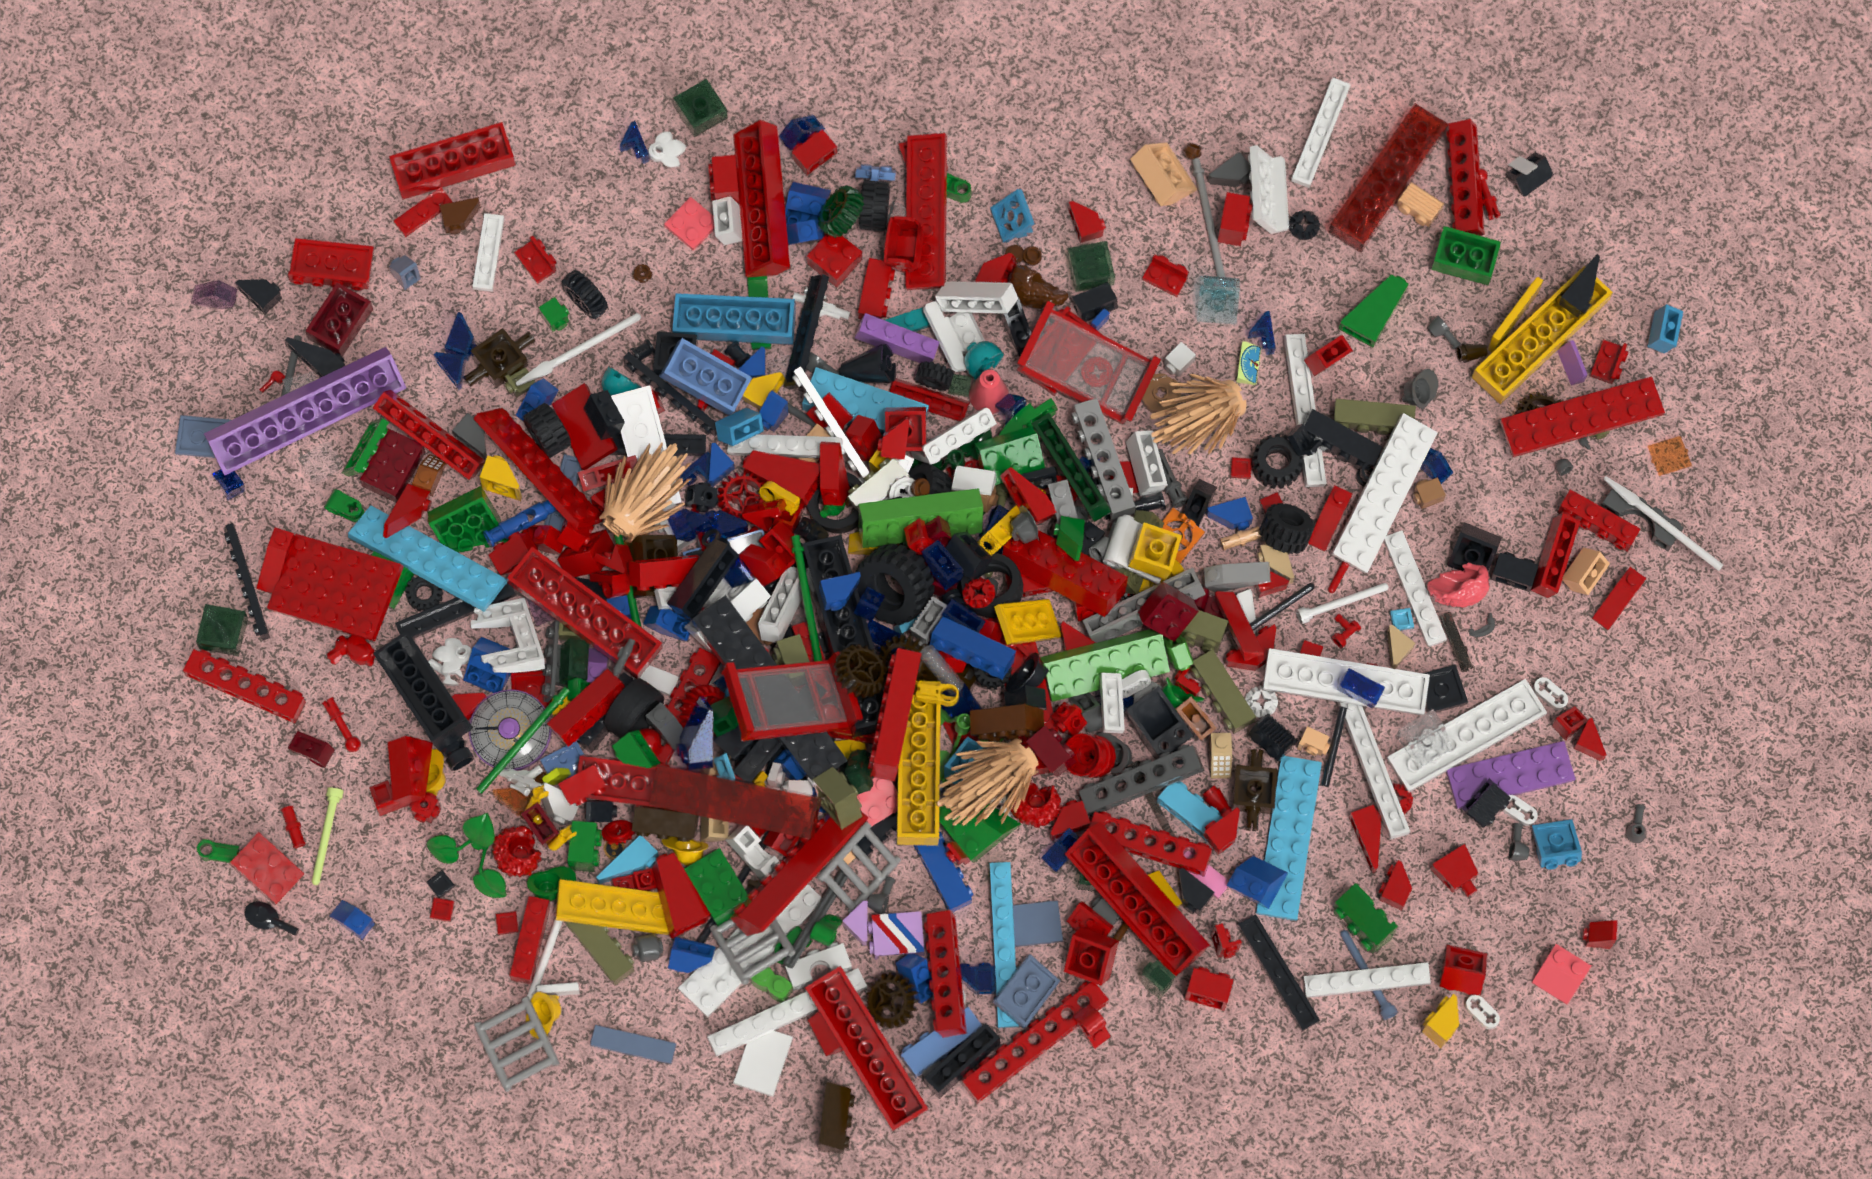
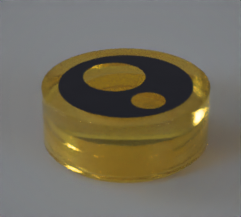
M607 842L604 846L605 855L610 860H614L625 850L623 843H619L617 846L615 843L609 845Z

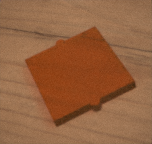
M1681 436L1648 446L1652 457L1651 462L1654 463L1659 476L1692 467L1688 456V449L1685 448Z

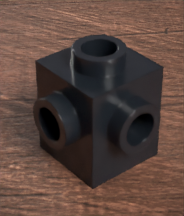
M704 482L688 486L686 507L696 508L697 512L707 513L708 510L716 508L719 500L717 497L718 488L711 487V484Z

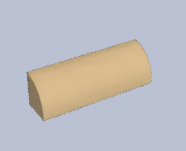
M709 756L702 761L704 775L701 791V842H718L728 838L729 797L726 795L714 763V758L716 757Z

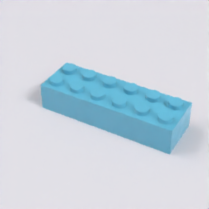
M817 367L810 381L821 399L830 392L853 416V419L846 425L850 426L857 415L872 418L875 420L882 437L885 433L886 407H926V419L929 414V405ZM804 397L802 409L807 412L814 404L813 402L809 404Z

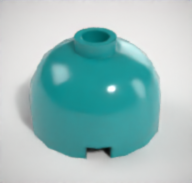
M973 342L966 349L968 352L965 355L964 364L967 372L976 380L984 371L991 367L995 368L1004 357V354L992 342Z
M609 366L601 379L603 391L608 390L611 396L642 388V386L636 382L633 383L628 377Z

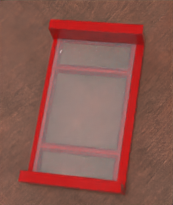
M1047 301L1017 362L1019 365L1017 371L1079 403L1097 398L1103 415L1121 424H1124L1126 421L1131 422L1161 359L1156 356L1148 359L1053 310L1055 304Z
M835 652L827 661L736 669L734 662L726 663V668L721 673L724 675L741 730V741L849 730L857 721L862 720L863 716L857 697H854L853 692L848 694L846 688L841 689L843 685L841 682H836L838 676L834 675L836 670L834 664L840 652Z

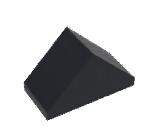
M1024 685L1014 693L1004 692L1005 706L1026 704L1047 710L1045 689Z

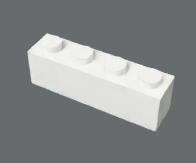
M946 281L945 285L941 287L935 296L942 312L1008 314L1018 300L1012 283Z
M795 567L788 568L781 575L758 622L761 640L776 643L783 639L802 600L798 571Z

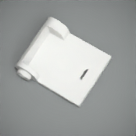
M1130 515L1119 516L1103 563L1115 569L1126 568L1159 584L1161 578L1128 567L1136 537L1142 524L1135 521Z

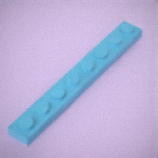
M1011 862L990 863L996 996L1016 971ZM997 1007L998 1028L1019 1027L1015 1021Z

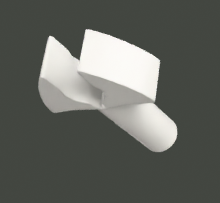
M430 659L429 663L433 669L442 674L443 665L434 659ZM460 669L453 673L442 674L445 676L443 684L447 686H459L456 681L451 679L450 674L458 675L463 679Z

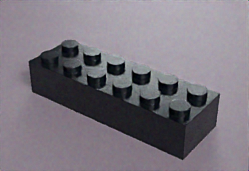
M407 630L373 653L439 752L473 729Z

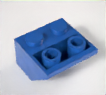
M793 182L788 192L785 210L786 225L818 219L820 216L819 212L823 208L822 205L830 197L831 190Z
M481 637L472 648L463 680L492 693L503 691L511 673L494 672L493 666L488 662H482L481 655L505 651L510 648Z

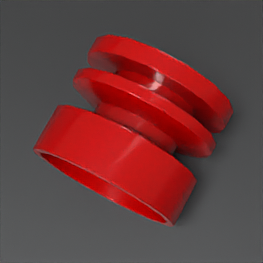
M1081 733L1067 740L1066 744L1076 754L1073 758L1077 762L1067 769L1073 775L1100 778L1107 775L1114 767L1116 760L1115 748L1107 738Z

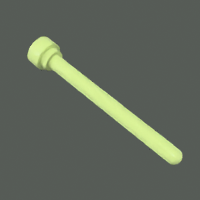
M332 787L327 789L326 797H328L327 801H329L312 877L313 885L320 883L336 806L343 798L344 791Z

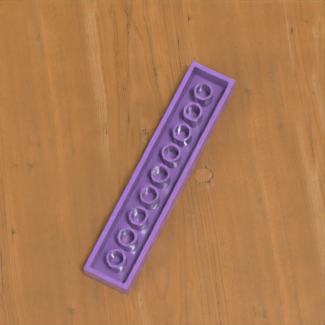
M384 347L204 433V436L224 475H227L375 404L385 391L392 390L394 393L406 389V386L391 353Z

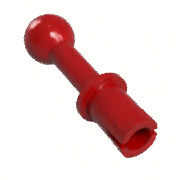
M1480 168L1481 189L1484 197L1482 203L1485 206L1489 220H1494L1493 215L1495 219L1501 216L1496 204L1497 198L1491 196L1486 182L1488 179L1487 171Z
M334 697L327 699L322 705L331 718L330 722H336L346 740V750L357 752L361 747V741L359 738L352 736L342 718L345 713L341 712Z

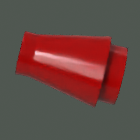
M1215 785L1202 794L1205 798L1204 801L1216 808L1220 815L1231 808L1221 789Z

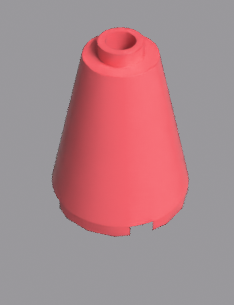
M986 370L971 385L969 398L976 410L980 411L983 408H989L993 414L1005 407L1009 398V391L996 371Z

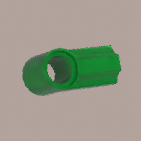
M204 839L198 843L197 852L204 861L230 863L239 854V846L216 843ZM205 846L212 847V852L208 855L201 853Z

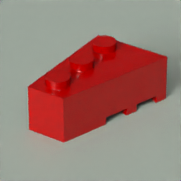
M404 736L388 742L394 802L409 804L425 798L433 748L432 742L410 736Z

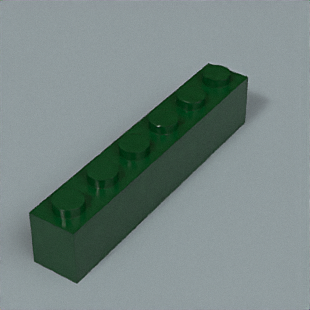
M1050 413L1033 422L1032 424L1093 521L1096 522L1112 512Z

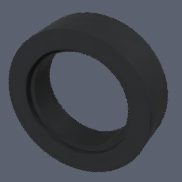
M846 472L850 488L856 484L859 487L862 485V482L856 476ZM819 485L807 504L812 519L818 521L830 533H846L859 526V512L856 508L849 516L843 519L833 520L821 517L819 509L821 490Z

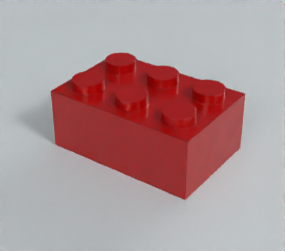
M259 832L229 863L230 866L274 905H277L305 874Z

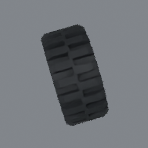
M885 544L876 548L858 565V569L855 572H860L861 575L857 591L862 601V606L866 607L869 610L868 613L872 616L875 615L878 620H885L888 624L896 623L900 625L912 621L924 610L926 604L933 597L935 586L932 585L934 578L933 575H930L931 569L928 565H925V560L921 556L918 557L916 555L917 552L912 549L908 550L906 546ZM885 573L891 575L900 583L904 595L899 594L890 587L885 578Z

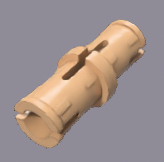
M1259 526L1243 532L1239 530L1236 534L1220 538L1223 550L1225 551L1239 545L1245 546V543L1262 539V536L1259 534Z

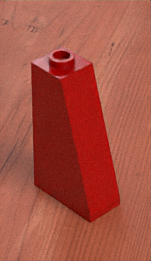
M755 450L750 455H747L743 461V469L746 474H752L754 478L758 477L761 482H775L780 487L798 496L800 503L806 506L820 485V463Z
M675 853L659 856L652 870L669 936L673 939L706 923L711 914Z

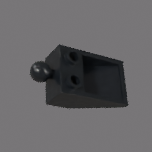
M1159 686L1126 709L1142 741L1155 760L1159 759V755L1163 753L1178 751L1181 745L1193 737V734ZM1178 730L1182 734V737L1177 736ZM1162 742L1167 744L1165 749L1161 748ZM1179 759L1175 763L1178 765H1183L1184 761L1183 759Z

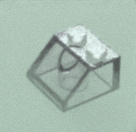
M1434 709L1400 728L1396 735L1418 770L1453 749L1446 728Z

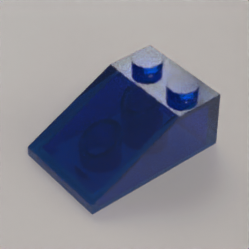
M704 696L699 697L680 735V744H677V754L689 770L713 768V709Z

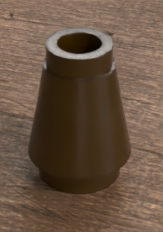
M1462 343L1456 349L1457 359L1460 362L1467 363L1487 356V347L1485 344Z

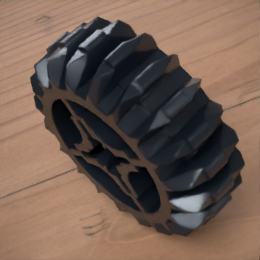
M573 270L571 273L569 272L561 281L567 296L589 318L597 319L608 309L605 297L594 283L580 271Z

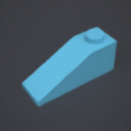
M638 836L596 877V880L599 884L611 881L613 878L631 875L633 872L645 870L647 867L651 868L659 856L658 851L643 836Z

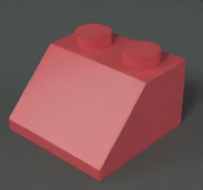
M1555 944L1532 983L1567 1005L1585 978L1591 965Z

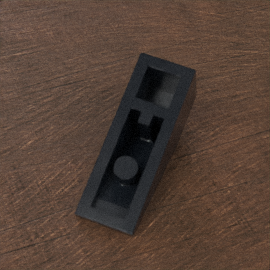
M1598 254L1594 256L1567 289L1559 302V305L1577 318L1581 313L1586 314L1592 306L1590 301L1593 297L1600 259Z
M1018 297V300L1008 314L999 313L1020 357L1032 332Z
M287 337L285 339V345L320 378L345 366V360L339 353L334 354L331 350Z

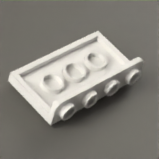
M1251 146L1248 161L1251 165L1249 179L1252 183V191L1250 192L1253 202L1252 218L1271 234L1287 231L1289 229L1285 159L1281 156L1272 158L1259 146Z
M983 408L927 441L922 446L923 451H911V454L916 460L929 464L937 463L951 450L971 442L976 436L987 432L997 423L990 409Z

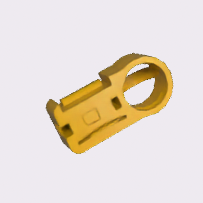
M767 481L760 488L759 494L764 501L784 499L787 505L785 510L790 512V515H793L798 510L800 498L780 487L775 482ZM767 489H769L770 491H772V493L774 494V496L771 495V494L767 491Z
M922 681L918 682V689L916 691L917 701L949 707L955 705L959 700V691L952 684L940 683V686L922 684ZM953 690L956 696H946L942 692Z

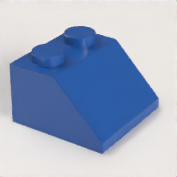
M1252 856L1235 869L1227 886L1235 893L1269 909L1288 872Z

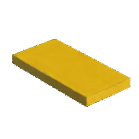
M1539 277L1535 278L1493 334L1488 346L1490 352L1493 353L1500 346L1536 298L1544 280Z
M1049 599L999 604L994 607L1007 645L1054 640L1062 637Z

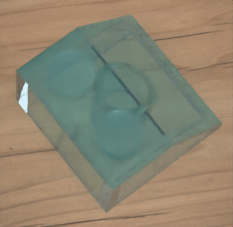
M1200 276L1197 308L1198 322L1237 323L1240 278Z

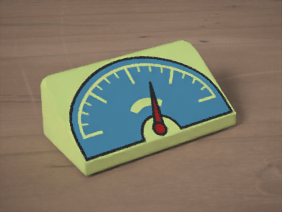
M1242 341L1237 383L1256 385L1261 347Z

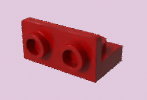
M531 236L530 242L515 251L514 255L533 280L539 284L557 272V261L552 254L548 255L544 249L546 248L540 239L536 240L534 236Z
M1154 254L1142 280L1178 297L1188 279L1189 271L1183 265L1170 262L1165 256Z
M1603 339L1590 377L1609 384H1613L1615 379L1619 380L1623 370L1619 367L1621 361L1625 362L1629 351L1626 350L1628 344L1624 343L1623 346Z
M1083 901L1078 904L1066 921L1075 931L1083 927L1108 936L1114 928L1112 924Z
M1223 923L1214 926L1210 936L1217 957L1229 959L1236 956L1235 953L1239 951L1242 945L1241 939L1229 942L1231 936L1228 928H1225Z

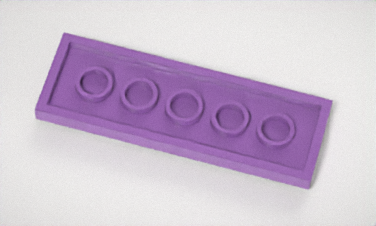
M1564 741L1453 767L1446 771L1457 809L1463 808L1489 778L1508 795H1519L1576 780Z

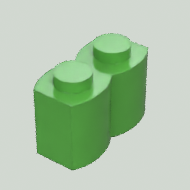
M1180 634L1174 642L1163 636L1166 654L1169 662L1173 663L1174 668L1181 671L1190 668L1194 661L1186 639Z
M769 967L750 978L754 987L768 992L772 999L780 1003L786 1001L793 991L791 983L786 978L775 975Z

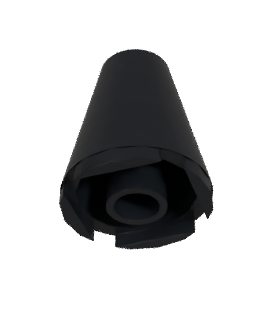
M887 344L878 345L843 362L839 368V375L862 383H892L896 380L897 374L896 363H892L890 358L894 356L893 352Z

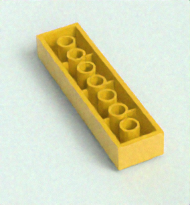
M1585 266L1474 370L1472 378L1499 404H1502L1610 300L1613 292L1596 277L1593 297L1590 301L1592 306L1586 314L1581 313L1577 318L1559 305L1561 297L1585 269Z
M916 681L898 767L897 845L938 846L939 807L937 802L940 798L941 705L917 701L916 691L919 681ZM922 681V684L940 686L941 681Z

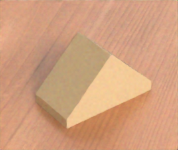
M1389 625L1387 633L1391 668L1396 669L1413 650L1416 643L1394 625Z

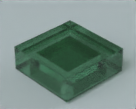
M954 374L949 394L968 397L972 377Z

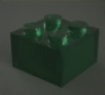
M707 78L673 97L674 108L694 138L728 119L727 108Z
M1107 241L1068 248L1067 258L1075 292L1090 290L1106 282L1110 286L1114 285L1115 274Z
M205 604L196 639L198 648L239 657L248 622L246 612Z

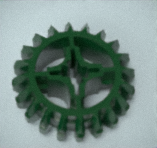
M848 185L835 189L834 193L830 194V197L826 199L825 204L822 205V210L819 212L818 225L820 229L827 235L835 238L841 237L843 233L846 234L849 229H852L853 224L860 217V212L863 211L864 197L857 189Z

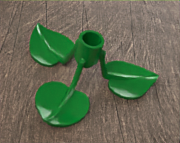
M488 813L471 817L464 822L463 831L468 840L461 846L456 847V841L447 835H437L427 841L426 845L431 854L445 864L455 863L459 858L457 851L462 850L470 843L474 849H482L479 865L480 874H476L473 877L475 887L479 892L491 898H504L507 896L506 883L503 876L493 869L483 871L486 851L495 839L493 824Z

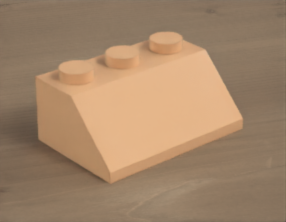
M1167 142L1144 145L1130 158L1134 164V169L1141 175L1144 184L1151 190L1155 201L1160 206L1172 205L1198 190Z

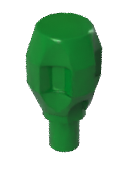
M845 502L843 506L824 505L823 510L820 512L821 517L826 518L827 516L839 515L845 508Z

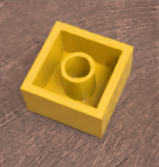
M1144 522L1138 531L1128 567L1166 580L1172 572L1182 535Z

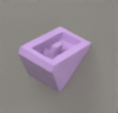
M863 901L842 921V925L863 946H867L868 901Z

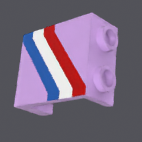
M921 911L872 915V921H868V933L873 934V942H869L870 954H874L875 960H878L879 956L916 953L918 956H924Z

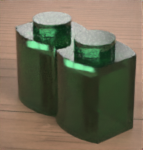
M865 749L851 752L845 769V774L850 784L854 785L858 794L870 791L874 785V777L871 776L872 769H868L870 757Z

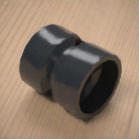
M462 737L440 751L444 757H447L445 761L451 771L463 768L474 759L469 748L464 747L466 743Z

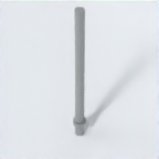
M1196 158L1192 160L1194 167L1193 176H1196L1218 281L1226 280L1203 176L1205 171L1201 167L1200 159Z

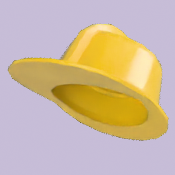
M432 749L426 792L437 796L438 791L446 783V776L443 772L444 756L437 749Z
M673 836L669 837V839H661L663 845L674 849V853L680 863L687 866L702 859L703 851L708 848L707 843L693 839L690 842L678 841V837Z
M536 992L531 999V1003L546 1035H548L553 1022L561 1014L559 996ZM528 1014L526 1015V1023L530 1021ZM534 1028L529 1030L533 1037L539 1039Z

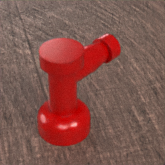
M1338 614L1334 620L1339 622L1345 631L1341 634L1335 633L1331 636V639L1342 649L1347 644L1346 640L1353 633L1359 632L1361 626L1355 620L1349 623L1341 614Z

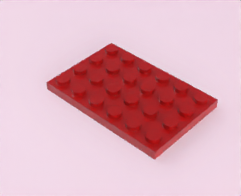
M295 534L282 574L275 585L267 609L375 642L404 566L400 563Z

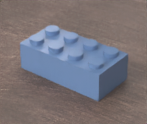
M683 338L677 342L659 376L728 416L735 411L752 379L751 376Z

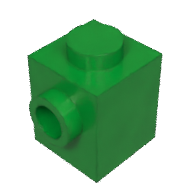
M555 297L538 307L539 314L552 332L560 331L567 326L570 313L564 304L560 305Z

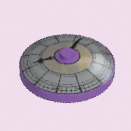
M503 690L485 698L475 709L470 721L473 727L469 731L470 741L478 757L484 763L494 768L544 711V706L532 695L519 690ZM549 717L504 769L511 768L516 771L526 769L535 764L544 755L549 746L552 730L547 725L550 721Z

